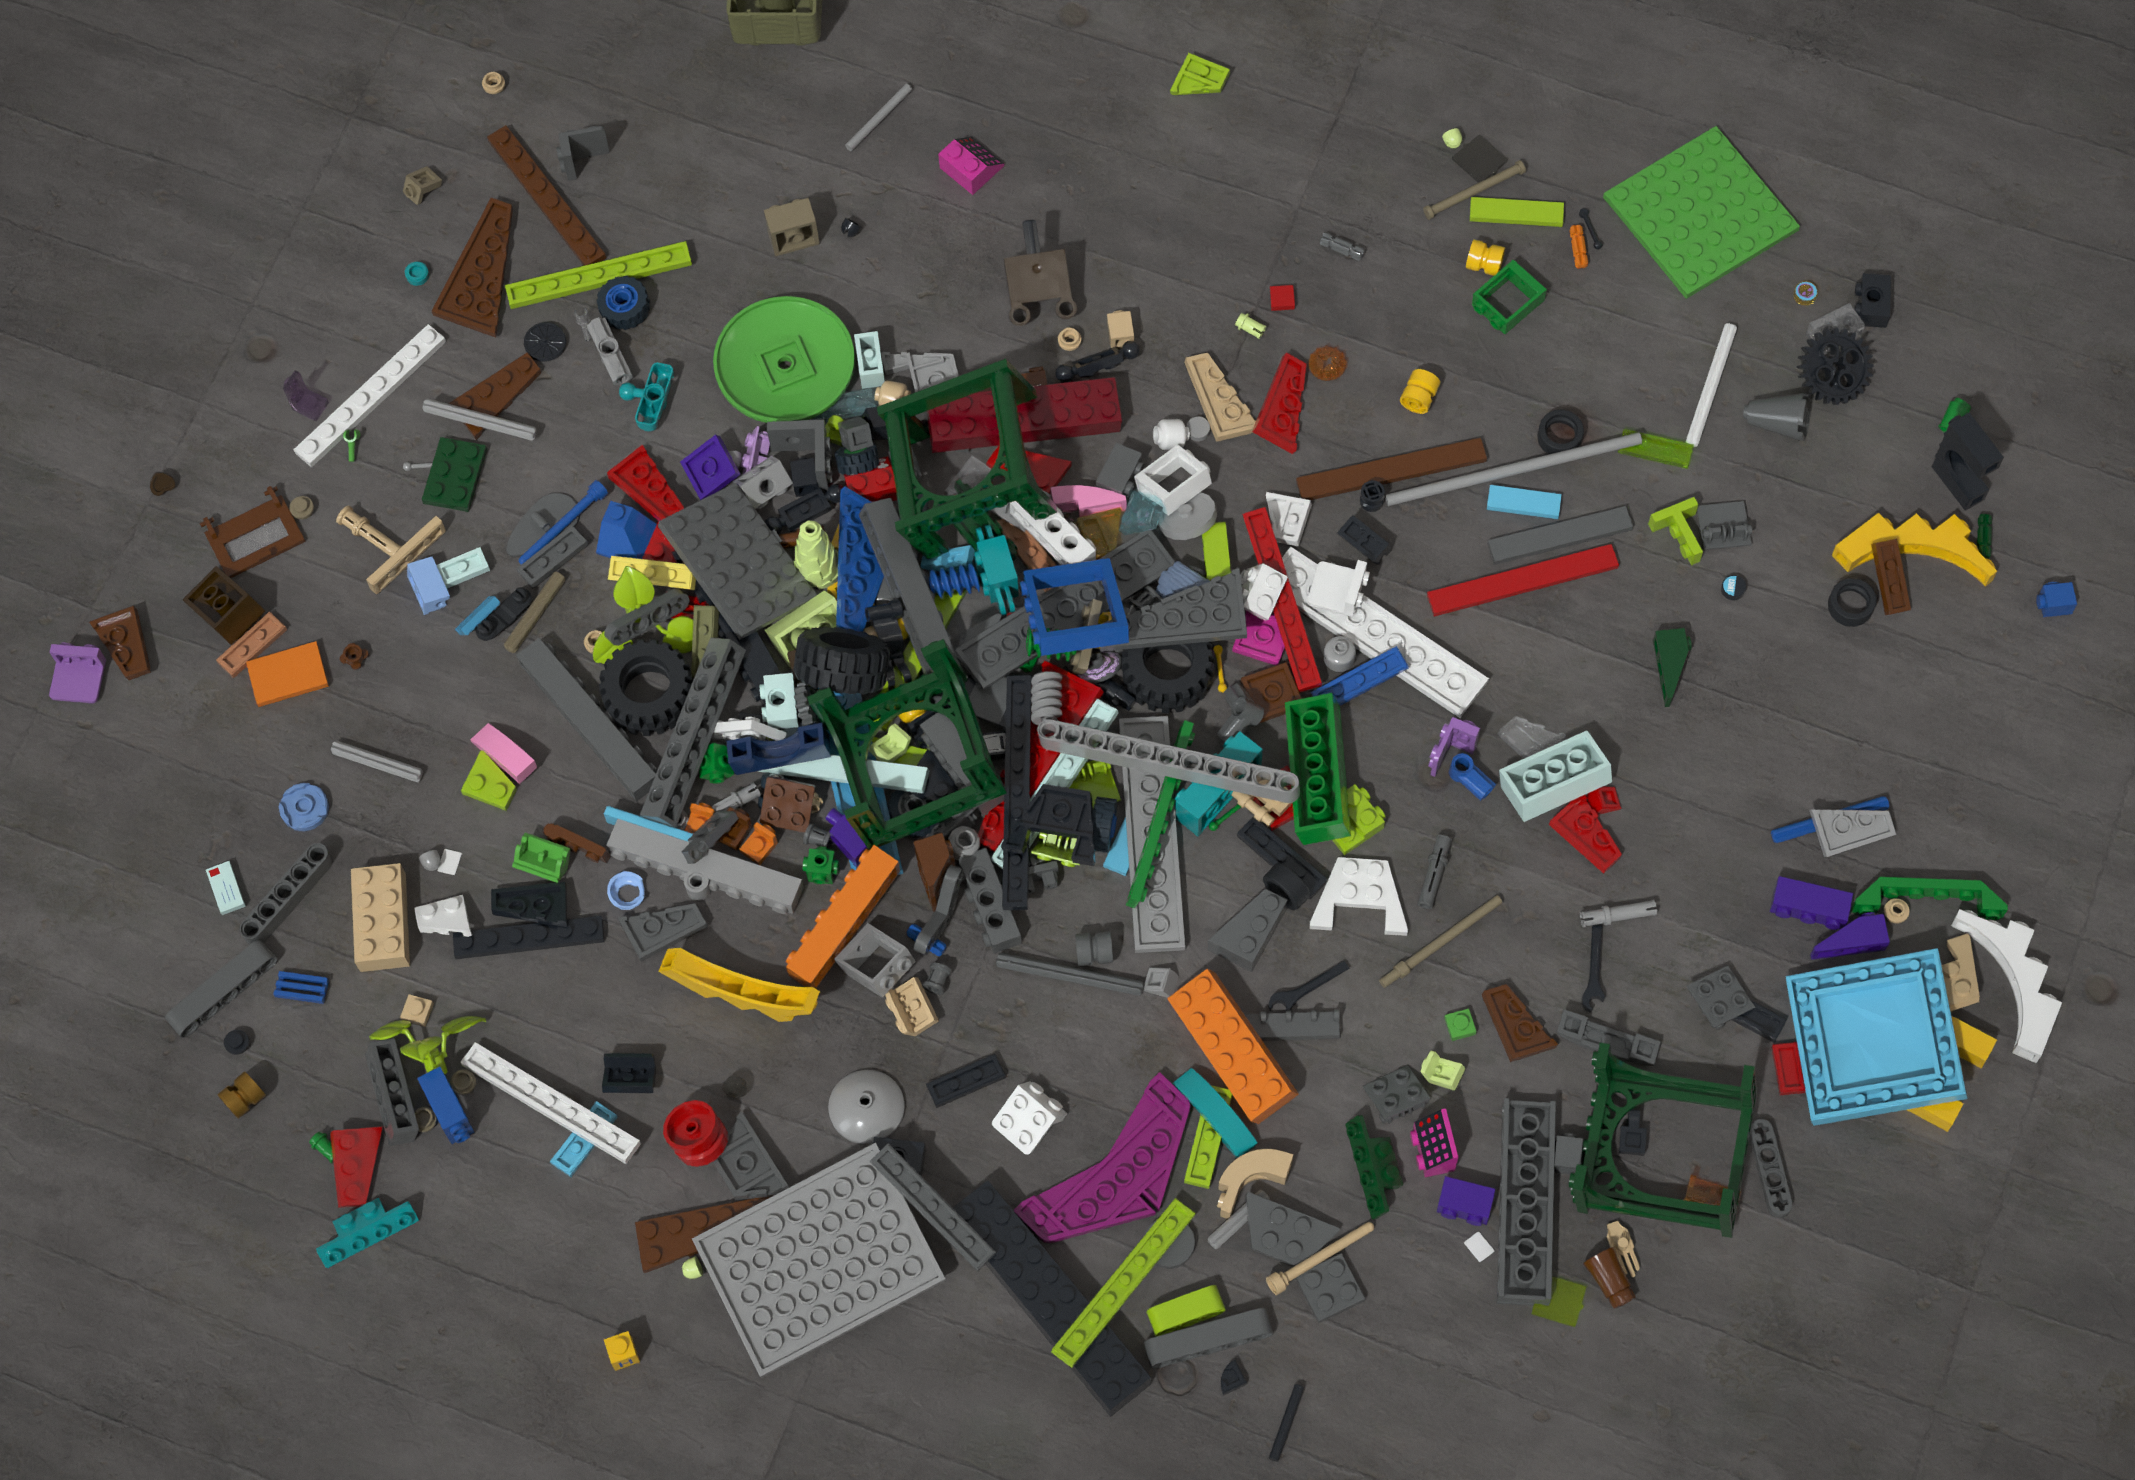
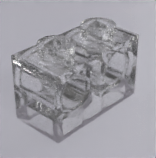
M1849 303L1809 323L1806 335L1809 339L1815 340V333L1820 332L1822 334L1824 329H1829L1831 332L1832 328L1838 327L1839 333L1841 329L1845 328L1848 330V335L1855 332V340L1861 338L1865 324ZM1826 346L1824 348V355L1827 353L1831 354L1829 347Z

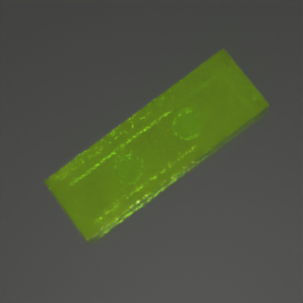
M1623 429L1622 436H1626V435H1630V434H1634V433H1638V432H1637V431H1633V430ZM1639 432L1642 444L1618 450V453L1688 469L1694 445Z

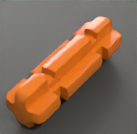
M1581 225L1570 227L1573 256L1575 257L1574 262L1577 269L1588 266L1583 227Z

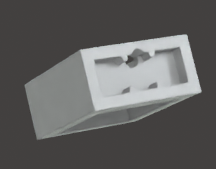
M869 923L835 957V961L846 975L882 998L916 962L905 946ZM881 946L895 956L871 979L857 969Z

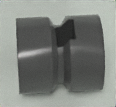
M1110 931L1096 932L1094 937L1090 933L1075 934L1078 966L1092 965L1094 960L1099 964L1113 963Z

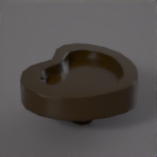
M155 472L151 477L150 489L156 496L162 495L165 491H171L175 487L174 478L168 473Z

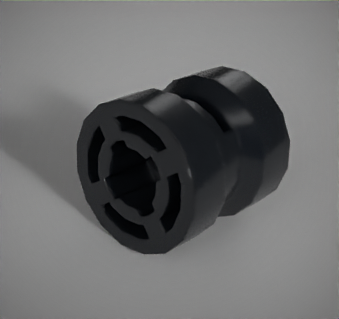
M1374 480L1364 483L1360 493V505L1368 512H1376L1383 506L1384 487L1380 482Z

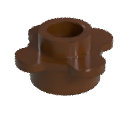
M350 643L343 650L340 662L342 664L347 663L352 669L357 670L361 668L362 661L368 657L369 653L366 649H361L355 643Z

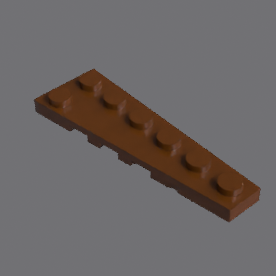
M771 1197L753 1198L635 1222L643 1272L648 1273L675 1263L674 1261L699 1254L692 1238Z

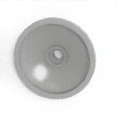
M860 1070L845 1076L834 1087L828 1105L829 1116L836 1131L847 1140L858 1144H873L874 1137L888 1138L899 1127L905 1109L903 1094L897 1083L888 1075L875 1070ZM867 1098L870 1102L867 1105H862L861 1100Z

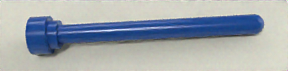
M597 480L590 484L587 495L519 558V563L522 565L550 543L593 501L603 500L609 494L607 489Z

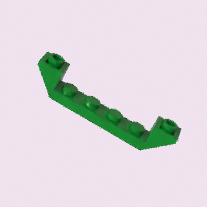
M1879 877L1855 900L1852 906V913L1863 915L1874 912L1877 914L1881 906V895H1883L1885 898L1909 896L1911 899L1934 897L1936 900H1946L1951 897L1959 898L1962 901H1971L1977 898L1978 917L1994 921L2003 918L2008 910V905L1981 880Z

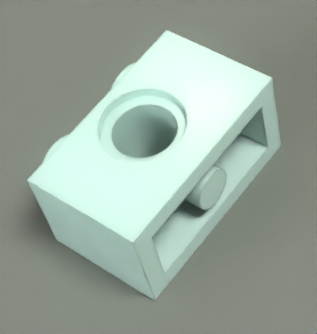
M878 331L854 334L862 389L882 386L885 380Z
M793 673L763 676L764 684L759 685L760 697L766 701V707H761L763 722H768V726L775 729L798 727ZM777 698L785 700L781 705L772 703Z

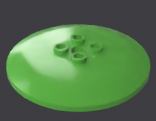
M793 296L764 299L749 305L737 313L722 330L715 346L713 358L716 381L727 401L744 415L765 423L809 420L825 412L840 399L847 389L853 375L855 363L851 336L846 326L835 313L815 301ZM783 361H788L791 363V366L788 369H781L779 364Z

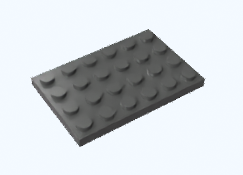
M736 483L660 520L657 525L739 640L790 614L817 596L805 577L795 568L792 559Z

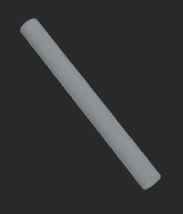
M905 84L845 144V147L849 151H853L912 91V88Z

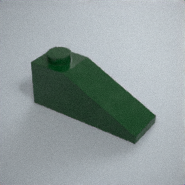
M1685 628L1655 631L1653 638L1665 707H1670L1688 651H1691L1692 648L1691 638L1686 636Z

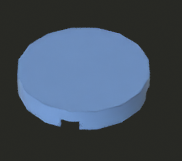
M310 783L293 785L285 791L279 803L281 818L288 827L297 831L315 829L323 823L329 810L328 798L321 788L310 785Z

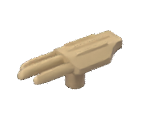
M1619 1221L1607 1224V1239L1610 1247H1615L1625 1274L1627 1275V1271L1621 1256L1625 1260L1631 1277H1635L1628 1254L1630 1253L1637 1271L1639 1270V1263L1633 1251L1634 1245L1628 1229L1623 1227Z

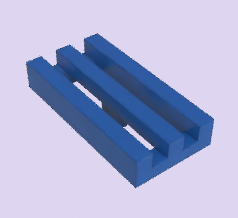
M279 971V979L276 981V990L273 993L275 997L324 1004L329 984L328 978ZM284 980H292V981H299V982H306V983H313V984H321L322 987H321V986H314V985H307V984H299V983L285 982ZM290 988L319 992L320 996L282 991V989Z

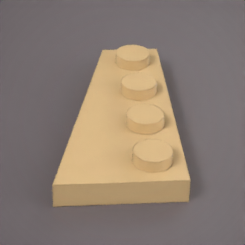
M1208 353L1186 357L1185 366L1216 442L1253 433L1252 430L1256 421L1250 415L1249 408L1246 404H1242L1236 396L1237 392L1232 386L1228 385L1224 379V374Z

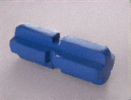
M912 924L906 932L907 936L916 942L922 928ZM938 939L930 951L937 956H941L947 947L945 943Z

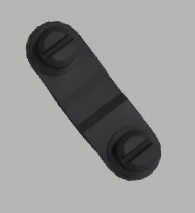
M523 587L517 588L495 611L491 612L476 627L477 637L483 641H488L501 631L507 629L518 619L522 611L529 606L532 601L531 593Z

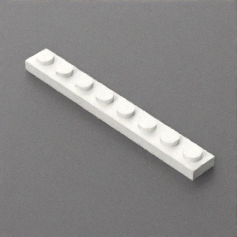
M428 324L293 449L295 454L312 468L344 438L343 433L346 430L352 431L446 343L445 338Z
M476 1042L460 1062L466 1069L625 1164L628 1163L641 1145L640 1140Z

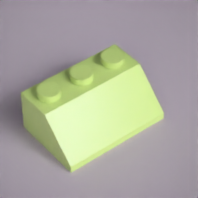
M823 591L765 629L775 649L790 668L787 653L796 649L797 639L804 630H811V628L836 627L837 601L834 596Z

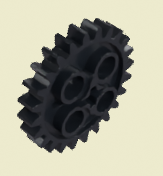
M1838 327L1832 328L1831 332L1829 329H1824L1822 334L1820 332L1815 333V340L1812 338L1806 340L1810 347H1801L1805 355L1798 356V359L1803 361L1802 365L1797 366L1798 369L1803 370V373L1798 378H1805L1806 380L1801 386H1809L1810 389L1807 394L1816 393L1815 400L1818 401L1823 398V404H1829L1831 401L1833 405H1839L1840 401L1842 404L1848 403V398L1856 400V393H1864L1861 386L1870 385L1865 379L1873 377V374L1868 372V368H1872L1874 365L1867 361L1873 355H1866L1865 353L1869 346L1862 347L1861 344L1864 339L1859 338L1855 340L1856 333L1852 332L1848 335L1846 328L1841 329L1840 333ZM1826 346L1831 351L1829 358L1824 355V348ZM1848 352L1853 357L1850 364L1846 361V354ZM1833 363H1835V365L1838 366V370H1836V368L1833 367ZM1820 369H1822L1825 373V378L1823 381H1821L1818 377V372ZM1842 375H1844L1847 379V384L1845 387L1842 386L1840 383V378Z

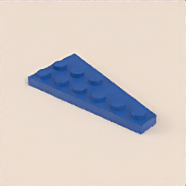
M844 486L840 490L836 627L863 632L867 622L865 608L873 606L884 575L859 517L864 504L871 503V501Z

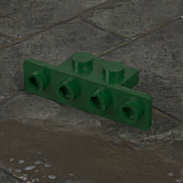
M960 479L955 482L954 488L958 494L972 489L969 484H963ZM988 511L982 515L972 516L960 523L953 524L975 551H977V542H979L976 528L981 527L985 540H987L986 525L991 526L994 537L1003 535L1001 525L996 520L992 521L988 516ZM1009 538L1006 541L1012 561H1014L1017 557L1018 549Z
M1357 1115L1346 1123V1132L1350 1140L1353 1158L1357 1165L1360 1183L1363 1187L1371 1219H1378L1389 1212L1384 1190L1398 1189L1403 1186V1181L1390 1137L1369 1138L1363 1115Z

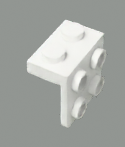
M1358 560L1355 569L1324 561L1319 562L1308 596V604L1353 617L1356 607H1361L1364 596V593H1360L1362 586H1367L1370 572L1366 571L1367 562Z
M1260 564L1243 570L1240 577L1244 610L1266 621L1269 620L1288 577L1265 564Z
M1031 1081L1017 1086L992 1121L995 1129L1027 1155L1034 1151L1050 1127L1063 1121L1068 1114L1062 1109L1061 1103L1053 1098H1049L1043 1093L1044 1090L1040 1085Z

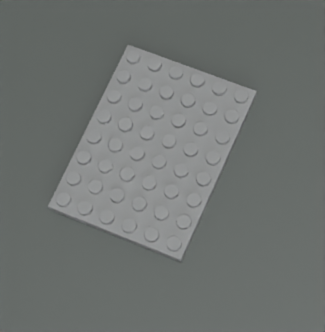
M876 1143L692 1238L761 1378L946 1281L903 1195L870 1163V1160L880 1152Z

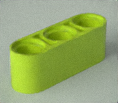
M1215 522L1207 532L1202 534L1206 579L1210 581L1217 576L1222 577L1231 573L1226 522Z
M1211 1285L1148 1309L1146 1313L1157 1337L1218 1316L1225 1312L1226 1309L1217 1286Z

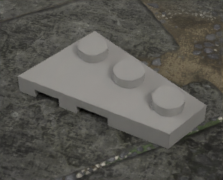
M1809 810L1824 857L1896 835L1889 811Z

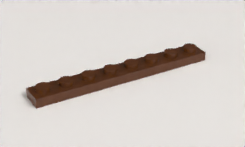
M505 125L487 136L488 142L583 266L605 260L606 255L509 128Z

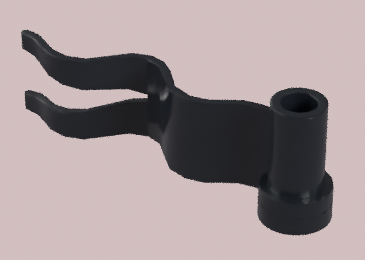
M899 599L890 600L887 604L865 608L866 620L868 622L873 621L878 639L884 640L890 649L887 671L888 691L895 689V673L891 660L894 661L900 670L905 683L912 682L910 670L903 656V636L897 621L903 615Z

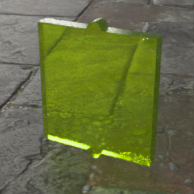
M1552 1276L1549 1306L1534 1304L1531 1314L1576 1327L1579 1312L1584 1307L1582 1301L1586 1286Z

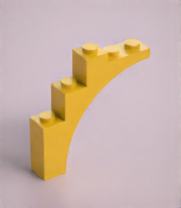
M1877 513L1835 545L1832 553L1834 559L1847 572H1850L1857 566L1874 559L1871 544L1897 539L1900 554H1920L1943 559L1966 570L1985 587L1993 581L1997 573L1992 561L1985 559L1977 546L1967 540L1971 530L1964 520L1959 519L1955 514L1932 530L1929 522L1921 518L1917 513L1897 529L1893 528V524L1889 519L1883 518L1880 513Z
M682 948L667 949L658 971L705 998L720 997L741 1010L756 1009L778 1022L792 1021L797 1015L811 1014L817 1006V998L820 993L819 990L813 987L786 986L751 978L708 962Z

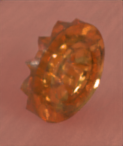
M1325 345L1323 348H1316L1310 354L1309 369L1318 379L1325 381L1335 380L1344 373L1346 360L1343 352L1337 350L1336 346L1332 348ZM1331 357V359H1332V360H1331V363H1332V364H1328V365L1325 366V368L1323 369V367H1324V365H1323V364H1324V361H1323V360H1327L1328 358Z

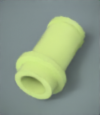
M1241 313L1235 323L1238 330L1241 331L1243 329L1258 339L1263 336L1264 333L1262 332L1267 328V326L1250 318L1248 313L1246 315Z

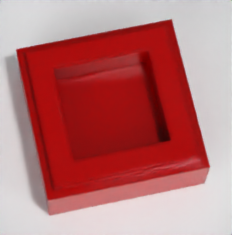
M1293 285L1270 286L1271 311L1295 310Z

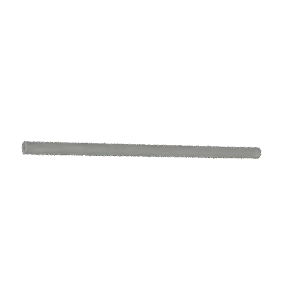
M1638 432L1386 494L1385 499L1387 506L1400 504L1642 444V438Z

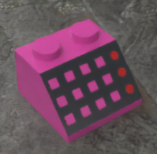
M973 137L954 139L938 154L940 169L972 195L1005 166L1000 159Z
M1446 1108L1415 1121L1413 1131H1410L1412 1145L1418 1148L1419 1155H1416L1418 1169L1423 1170L1425 1177L1454 1172L1458 1154Z

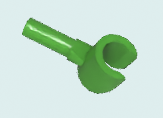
M348 429L343 433V437L348 442L349 462H355V441L359 440L361 434L358 429H355L354 439H351Z

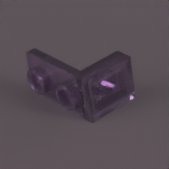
M296 370L285 380L283 390L292 410L317 422L329 404L327 398L308 390L300 372Z

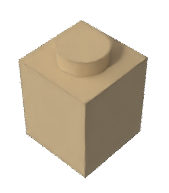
M1119 310L1107 314L1111 348L1121 349L1125 342L1134 341L1131 312Z

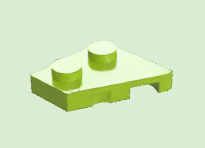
M1188 53L1170 89V93L1172 95L1221 93L1230 75V69Z
M482 750L461 789L463 795L507 811L517 791L515 785Z

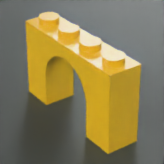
M1952 1016L1959 1057L1982 1068L1997 1039ZM1953 1101L1907 1109V1111L1948 1132L1964 1103Z

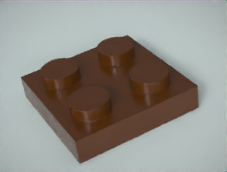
M1286 662L1241 678L1242 686L1253 701L1264 709V715L1260 723L1285 715V702L1302 699Z

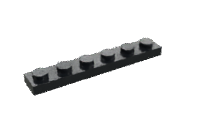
M602 916L568 919L567 927L533 923L471 931L472 936L469 937L464 936L463 932L453 933L455 959L604 942Z

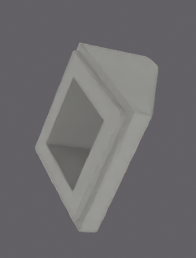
M1149 967L1143 991L1168 998L1174 994L1179 976L1170 968Z

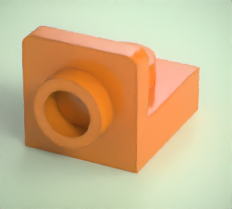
M691 803V814L684 831L694 834L715 813V810L705 803H699L698 805Z
M756 822L754 824V832L739 849L740 853L756 864L761 865L778 844L776 832L769 825L764 824L762 826Z

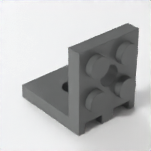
M825 421L767 422L771 452L815 450V473L818 488L822 492H827L829 483H833V472L831 469L833 455L830 437H827Z

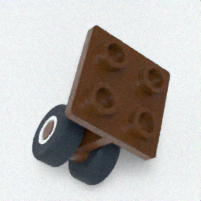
M764 773L761 778V786L765 791L764 795L758 797V807L761 809L760 823L805 833L810 824L815 785L792 781L787 775Z

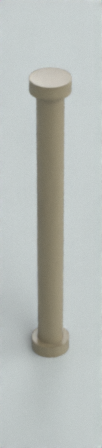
M1519 160L1515 162L1514 166L1439 203L1423 207L1424 214L1430 220L1434 218L1435 214L1518 173L1520 175L1526 173V168L1523 162Z

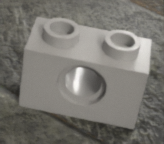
M770 456L733 481V483L739 486L755 509L764 507L768 504L769 499L775 495L779 496L788 490L787 487L793 484L780 460L773 456ZM767 479V486L761 490V483Z

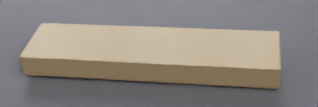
M435 516L366 579L370 589L376 595L407 568V564L416 560L445 533L446 530L442 520Z

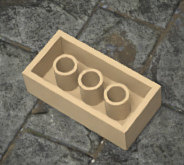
M401 864L351 869L354 960L360 972L410 967L406 873Z

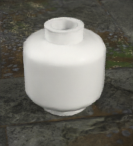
M1180 419L1160 420L1153 429L1154 443L1162 450H1171L1177 444L1183 448L1185 442L1190 437L1189 428L1185 427Z

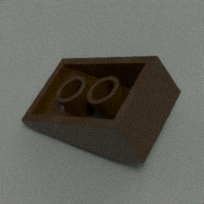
M217 566L183 598V601L230 645L241 638L243 633L265 612L247 592Z

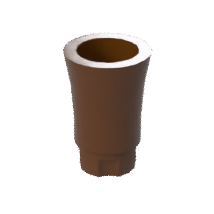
M1615 1247L1602 1251L1583 1263L1601 1288L1605 1298H1609L1610 1304L1614 1309L1636 1298L1633 1290L1630 1288L1632 1285L1622 1268Z

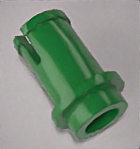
M317 1132L309 1141L312 1145L311 1148L313 1150L317 1149L330 1163H333L331 1141L327 1138L326 1133Z

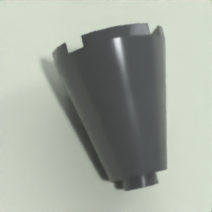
M1801 393L1750 400L1749 405L1744 406L1743 418L1747 419V423L1798 441H1805L1804 435H1807L1810 420V409L1806 408V402L1811 403L1810 394Z

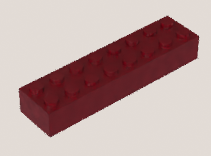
M1115 377L1033 386L1036 389L1037 398L1017 405L1023 443L1120 432L1122 418ZM992 391L974 393L926 411L932 453L1000 446Z

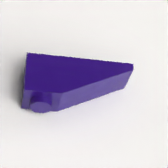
M1870 912L1861 915V917H1858L1816 945L1810 954L1811 960L1885 951L1890 941L1884 914L1876 915V913Z

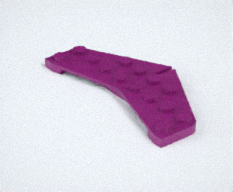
M1159 1072L1149 1082L1142 1098L1107 1157L1100 1163L1051 1189L1022 1201L1013 1211L1044 1243H1054L1156 1215V1212L1141 1196L1143 1195L1160 1211L1190 1113L1188 1099Z

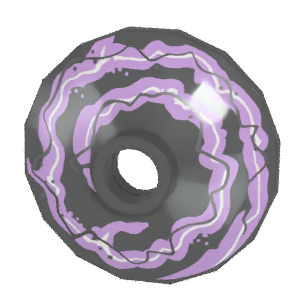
M1112 651L1093 653L1090 657L1088 670L1083 675L1076 674V676L1090 683L1105 681L1113 677L1120 670L1122 658L1118 653Z

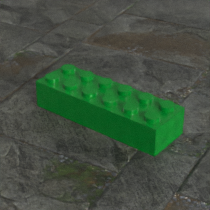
M1333 693L1285 702L1290 772L1298 777L1300 796L1293 802L1295 833L1303 845L1351 836L1340 705Z

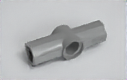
M598 317L591 320L587 325V329L613 384L621 386L627 383L633 377L606 319ZM608 350H614L611 353H605Z

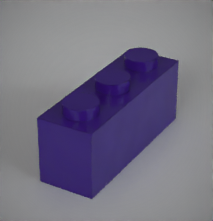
M1778 876L1774 887L1770 912L1775 913L1776 916L1781 918L1793 917L1800 919L1801 922L1806 924L1819 923L1829 929L1838 930L1847 924L1853 893Z

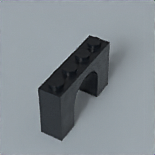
M1970 412L1962 417L1957 415L1949 421V426L1944 433L1942 442L1939 444V450L1935 454L1932 464L1933 470L1965 511L1985 500L1989 488L1981 478L1998 469L2004 458Z

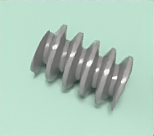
M1041 672L1035 674L1032 678L1031 720L1034 724L1039 725L1047 719L1059 721L1057 718L1062 715V710L1059 709L1062 707V701L1059 700L1062 698V693L1060 692L1062 689V684L1060 683L1062 680L1061 674Z

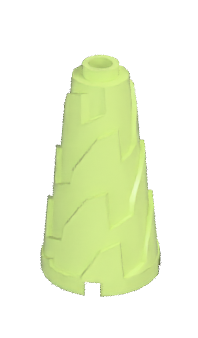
M815 521L803 523L800 526V532L796 539L797 546H795L794 566L805 577L811 587H818L819 590L827 588L838 580V551L830 543L827 533L823 531L819 523Z

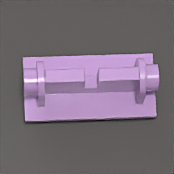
M759 426L752 433H748L745 446L748 448L747 453L742 457V475L767 459L760 456L759 453L768 454L770 446L768 433L765 431L758 433Z

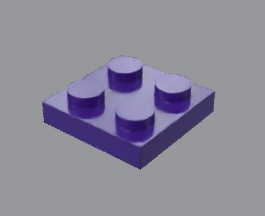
M716 434L680 461L700 500L720 491L741 475L723 440Z

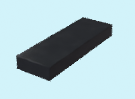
M993 1054L928 1082L926 1087L935 1107L938 1108L1003 1080L1006 1076L996 1054Z

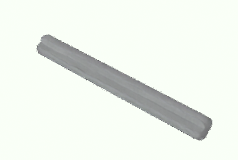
M428 398L424 400L422 407L424 412L531 441L535 439L537 433L536 428L533 426Z

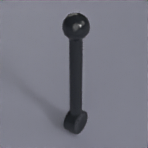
M1586 208L1580 209L1579 216L1585 220L1594 241V248L1597 250L1601 249L1602 242L1598 240L1588 218L1589 211Z

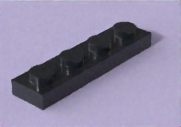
M1254 816L1237 832V837L1273 867L1275 864L1280 863L1295 872L1308 887L1310 900L1327 883V878L1264 824L1256 820Z

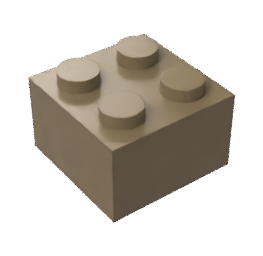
M809 198L796 199L791 203L774 205L764 210L767 231L775 256L820 244L816 220Z

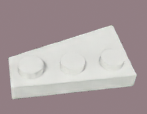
M746 717L745 720L730 718L728 722L718 720L711 738L715 740H734L751 736L765 741L766 737L777 741L786 739V732L762 724L760 719L755 717Z

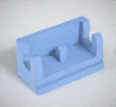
M433 557L407 564V577L423 614L426 615L429 612L447 606L445 601L450 599V595Z

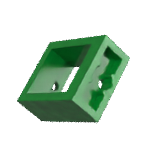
M1512 260L1473 293L1472 306L1479 315H1484L1489 320L1494 329L1507 334L1545 301L1547 289L1516 261ZM1509 280L1530 300L1506 319L1486 299Z

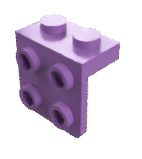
M65 642L60 643V645L51 644L50 654L56 662L49 693L51 699L96 703L106 663V658L101 650L89 644L84 645V647L74 646Z
M1452 717L1449 725L1445 723L1439 736L1441 737L1439 744H1435L1430 755L1431 760L1428 767L1432 768L1431 776L1436 777L1450 745L1473 754L1477 747L1480 728L1471 721H1461Z

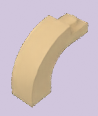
M1260 1149L1248 1152L1234 1160L1224 1171L1219 1181L1218 1190L1226 1192V1194L1221 1193L1217 1205L1218 1208H1221L1220 1217L1226 1219L1231 1217L1241 1189L1251 1181L1266 1179L1285 1185L1293 1162V1154L1275 1149Z

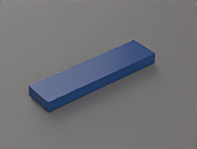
M1396 646L1312 691L1311 694L1312 696L1333 693L1338 704L1341 706L1404 672L1409 667Z

